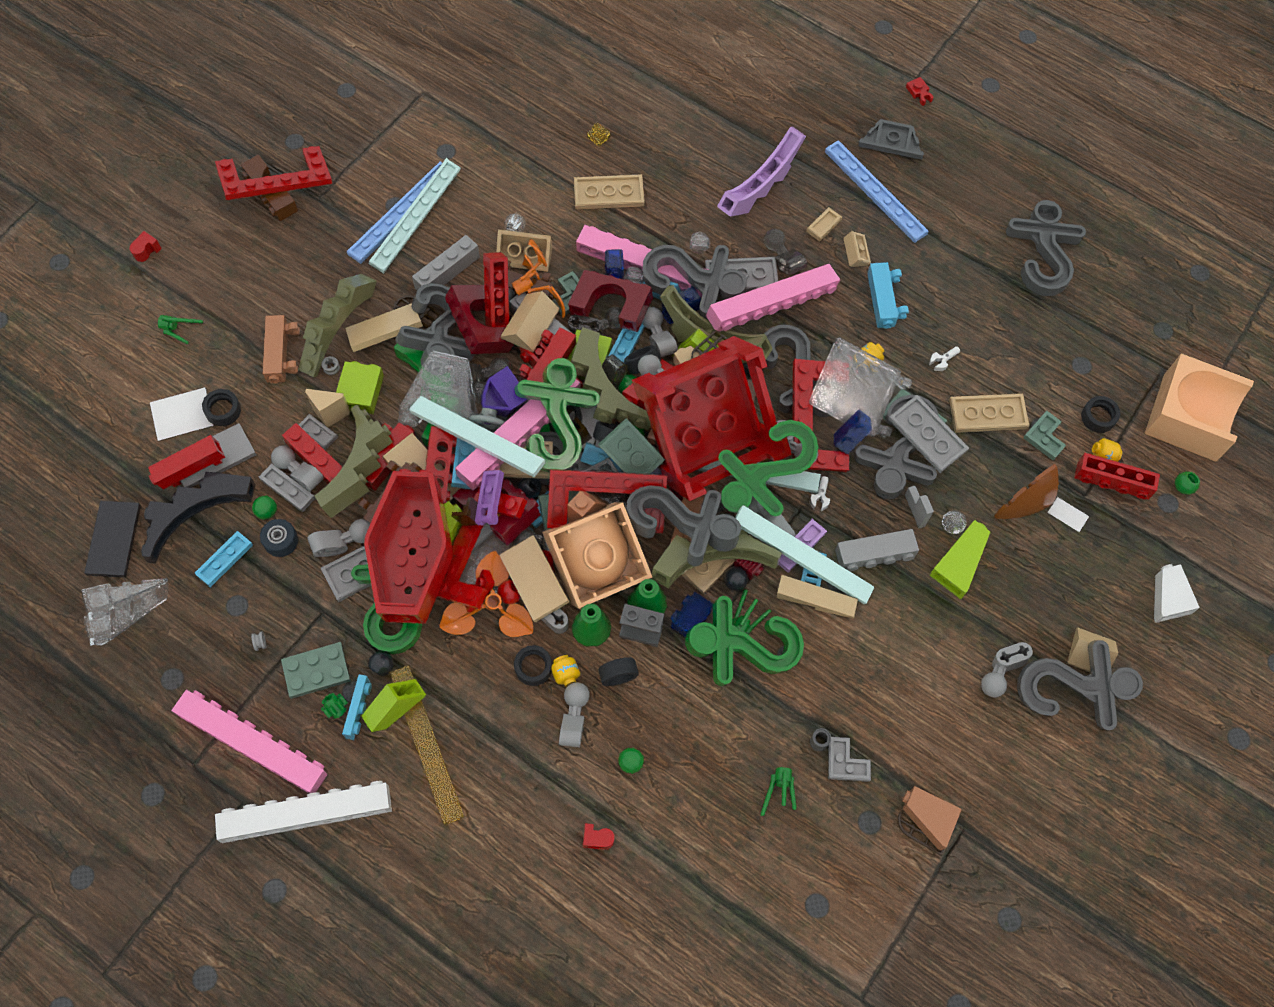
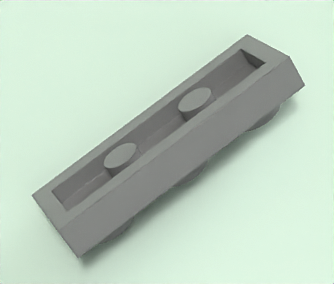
M273 464L259 476V479L301 512L315 500L313 494Z

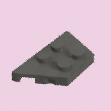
M880 119L875 124V127L871 128L867 135L859 140L858 144L859 147L922 160L924 155L923 151L919 148L920 142L915 135L914 126Z

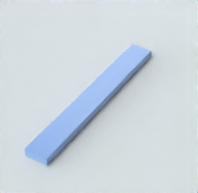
M839 140L825 149V153L914 243L928 234L929 231Z
M439 162L347 250V254L361 264L384 242L441 166L442 162Z

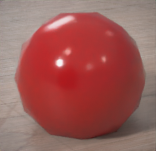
M505 580L498 586L497 594L501 597L503 603L514 604L520 600L521 596L512 580Z

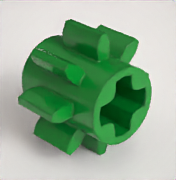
M331 693L322 700L324 706L321 710L328 718L333 716L336 719L346 712L347 708L344 705L348 702L340 693L337 696L335 693Z

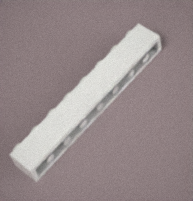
M374 781L370 783V786H350L349 790L331 789L327 794L320 795V793L316 792L307 794V797L300 799L297 796L286 798V801L277 802V800L267 801L262 806L250 804L243 806V809L235 810L234 808L223 809L222 813L215 814L216 837L219 842L226 843L392 812L389 786L387 783H383V781Z

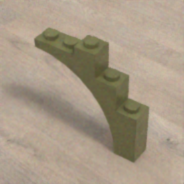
M363 274L339 280L335 297L324 300L320 316L307 321L303 336L306 342L298 368L299 371L312 377L318 376L326 351L335 334L350 313L365 300L373 296L376 280Z
M674 285L667 286L660 298L674 322L670 328L678 342L685 341L697 329H700L707 336L715 331L710 321L700 316L685 302ZM730 330L720 331L726 338L735 336L762 348L765 360L773 349L766 334L750 335ZM715 334L710 339L715 342L719 336Z
M582 327L571 363L576 369V374L585 377L582 389L596 391L600 396V401L596 405L593 418L611 424L613 419L622 422L627 418L632 425L648 430L651 423L647 411L633 404L619 393L608 380L602 368L598 353L600 333Z
M358 405L351 408L356 422V438L352 451L337 476L315 495L319 505L330 518L369 492L366 483H368L366 477L381 467L377 460L380 458L377 453L393 443L389 437L392 433L387 426H381L378 421L374 422L370 419L371 417L365 408L361 410Z
M741 529L738 544L730 551H718L708 543L702 563L719 559H744L762 563L776 569L782 552L749 536L748 532ZM676 535L653 567L651 579L669 588L678 577L695 567L687 561L691 542L686 538Z

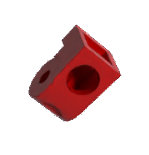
M143 231L131 243L129 249L136 261L144 262L153 251L158 253L162 248L157 239Z
M585 823L583 848L607 850L614 845V833L610 829L603 828L597 831L594 830V824Z

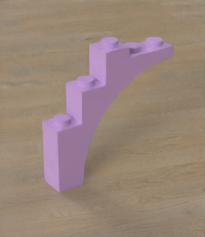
M790 127L765 163L741 185L732 190L725 191L717 207L730 217L749 213L757 198L766 197L774 182L784 180L791 168L790 163L806 136L794 127Z

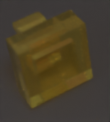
M598 122L587 132V138L598 146H601L611 137V132Z

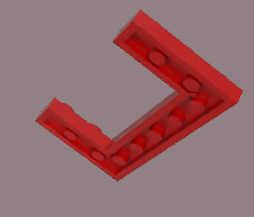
M319 146L302 148L308 167L307 171L241 181L239 180L233 159L215 161L226 200L332 184V178Z
M804 359L793 360L794 421L804 423L813 431V381L847 383L848 363ZM793 438L794 442L801 443L798 438ZM818 450L817 460L808 469L848 472L849 452Z
M550 469L547 528L553 529L567 524L569 491L632 494L637 489L650 485L666 489L667 475ZM657 508L645 509L644 512L654 517L657 521L655 533H663L664 514Z
M478 488L477 493L474 497V500H476L477 502L479 499L480 488ZM501 493L497 514L520 519L528 501L521 497ZM484 525L461 526L453 543V557L437 598L480 610L488 591L478 586L459 582V579Z

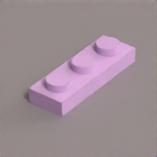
M812 519L795 538L813 548L827 531ZM782 554L778 565L789 573L797 563Z

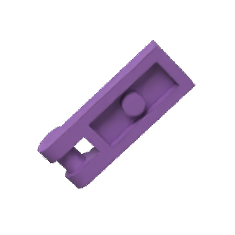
M501 470L483 472L475 515L477 525H485L486 523L496 525L498 523L497 511L504 472Z

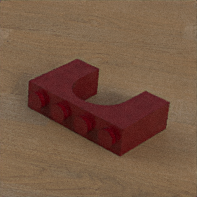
M584 270L568 303L570 314L587 319L595 302L600 297L607 294H617L626 300L618 317L620 327L638 332L653 299L652 288L646 284H638L627 279L615 278L612 275L607 276L596 271Z
M451 285L445 299L470 353H509L514 344L501 338L506 327L485 326L479 323L470 312L485 310L484 285Z
M503 479L501 493L521 497L528 501L520 519L500 515L496 525H489L494 536L508 546L541 514L538 510L539 505L533 498H527L520 488L515 489L508 479ZM477 487L474 491L472 489L460 488L452 497L462 510L463 505L467 503V499H474L478 488L481 487Z

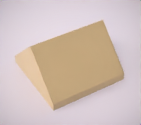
M306 389L305 393L314 412L326 427L332 426L350 414L344 394Z
M1077 627L1067 664L1090 672L1088 645L1091 641L1103 640L1109 646L1112 667L1118 655L1116 641Z

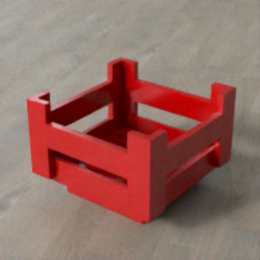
M735 336L719 342L716 349L658 374L652 375L647 373L632 380L637 398L644 402L660 454L665 459L663 465L660 466L662 475H667V485L688 501L707 494L705 486L732 475L721 464L695 477L690 478L687 476V474L718 461L719 454L723 450H730L735 453L746 447L754 449L738 457L744 465L756 464L767 458L772 461H779L792 455L787 437L780 441H773L769 437V430L777 424L762 371L763 368L767 367L763 349ZM742 360L747 362L764 424L758 420Z

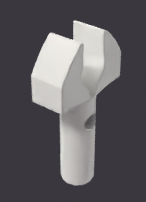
M954 347L944 355H939L935 352L931 356L929 365L936 361H941L940 364L935 366L934 371L945 370L948 367L946 361L960 353V349Z
M826 476L821 477L818 494L811 495L810 505L813 509H815L816 502L819 499L822 502L821 511L829 506L830 498L825 496L829 480Z

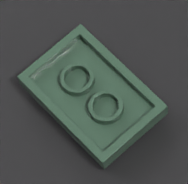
M627 418L598 444L624 473L650 474L665 460Z
M341 642L281 659L291 699L351 681Z

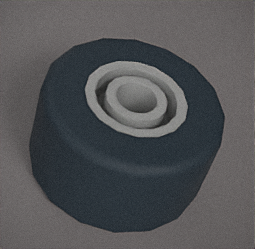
M284 519L269 521L260 532V542L266 551L275 557H284L291 554L296 549L299 541L298 534L292 524Z

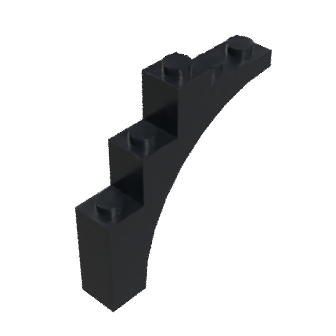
M206 471L204 478L200 481V489L178 486L176 493L172 497L173 504L150 501L149 506L144 512L145 520L150 526L147 529L146 543L142 546V557L148 563L156 564L159 554L169 537L193 515L219 504L251 502L256 485L253 479L247 476Z

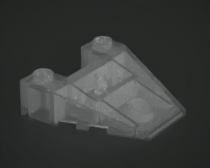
M431 350L400 404L398 423L416 428L423 421V419L411 414L409 410L420 396L467 420L472 415H478L475 405V393H473L471 384L472 377L469 360Z
M168 579L142 580L139 585L123 582L122 586L119 587L103 584L82 589V600L87 613L86 616H83L84 626L90 646L106 644L167 600Z

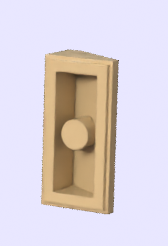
M851 231L844 237L849 266H869L871 261L865 235Z

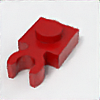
M921 77L906 84V89L914 99L919 97V102L922 106L926 103L925 99L930 103L933 101V95L929 93L930 88Z

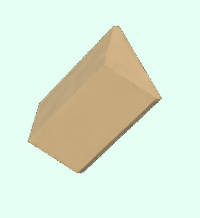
M498 229L496 252H501L507 256L508 260L511 261L510 266L527 269L522 265L525 254L530 258L533 265L538 262V256L533 247L528 245L529 240L533 239L542 251L547 263L546 267L543 263L540 264L536 270L549 271L552 254L551 236Z
M543 291L526 294L502 333L501 338L534 353L543 338L541 334L545 329L548 330L559 311V307Z

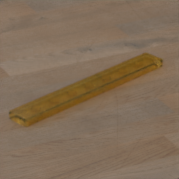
M409 665L390 672L393 683L414 679ZM421 700L405 713V717L444 825L464 818V814Z

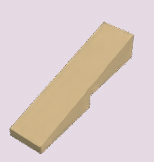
M784 575L781 576L777 592L778 599L813 606L818 611L854 619L858 601L856 598Z

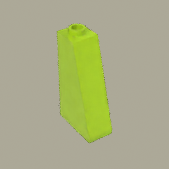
M974 520L930 574L932 578L959 599L964 597L970 587L990 534L987 527Z

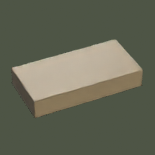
M828 207L807 228L806 232L820 242L842 220V216Z

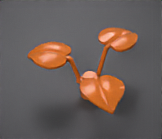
M530 239L528 245L533 247L538 256V262L533 265L530 258L525 254L522 265L529 269V271L511 284L518 296L526 291L531 293L548 290L560 306L562 318H564L565 306L563 300L552 286L531 289L533 283L530 278L535 275L540 280L536 268L542 263L546 267L547 263L535 241Z
M496 551L487 554L476 568V579L480 576L482 569L490 570L495 582L494 586L496 587L503 581L508 580L509 573ZM492 588L490 594L485 597L484 604L480 610L484 608L488 610L499 609L503 614L499 619V628L506 636L519 637L532 634L533 622L528 611L523 606L515 603L510 604L506 611H504L501 606V597ZM455 602L451 603L445 609L439 627L449 634H466L475 626V619L471 615L480 610L475 609L472 612H467L465 605Z

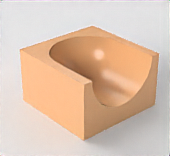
M1180 354L1163 376L1145 434L1217 462L1236 442L1237 436L1230 433L1231 426L1240 404L1252 388L1254 381Z
M611 503L607 507L584 518L542 532L571 605L577 608H582L587 604L638 584L645 579L652 578L623 503Z

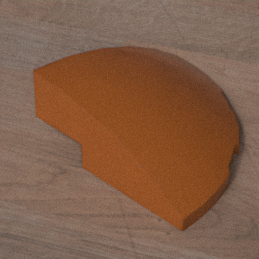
M1054 464L1035 477V480L1028 485V489L1026 486L1013 495L1014 498L1008 504H1004L997 511L994 517L996 519L1020 518L1032 515L1051 506L1058 492L1057 466Z

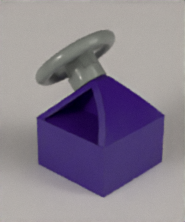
M508 366L487 380L481 395V415H472L469 417V421L483 428L498 429L505 421L496 418V415L507 417L528 401V399L518 397L515 394L514 389L519 382Z

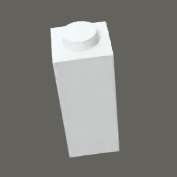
M1169 564L1163 566L1161 571L1155 575V623L1190 615L1200 608L1181 565L1173 566Z

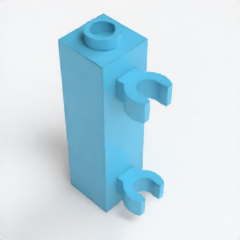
M888 262L870 263L867 275L877 328L888 329L895 327L898 318L905 319L907 318L906 314L909 313L908 306L896 308L892 282H900L899 277L902 276L901 269L889 271Z

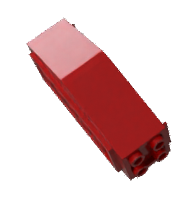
M400 469L399 471L392 472L365 535L364 546L376 613L385 622L426 624L453 557V547L441 487L435 475L429 470L411 472L408 469ZM415 511L421 512L419 517H414ZM411 549H416L415 555L409 554ZM407 588H412L411 594L405 593Z

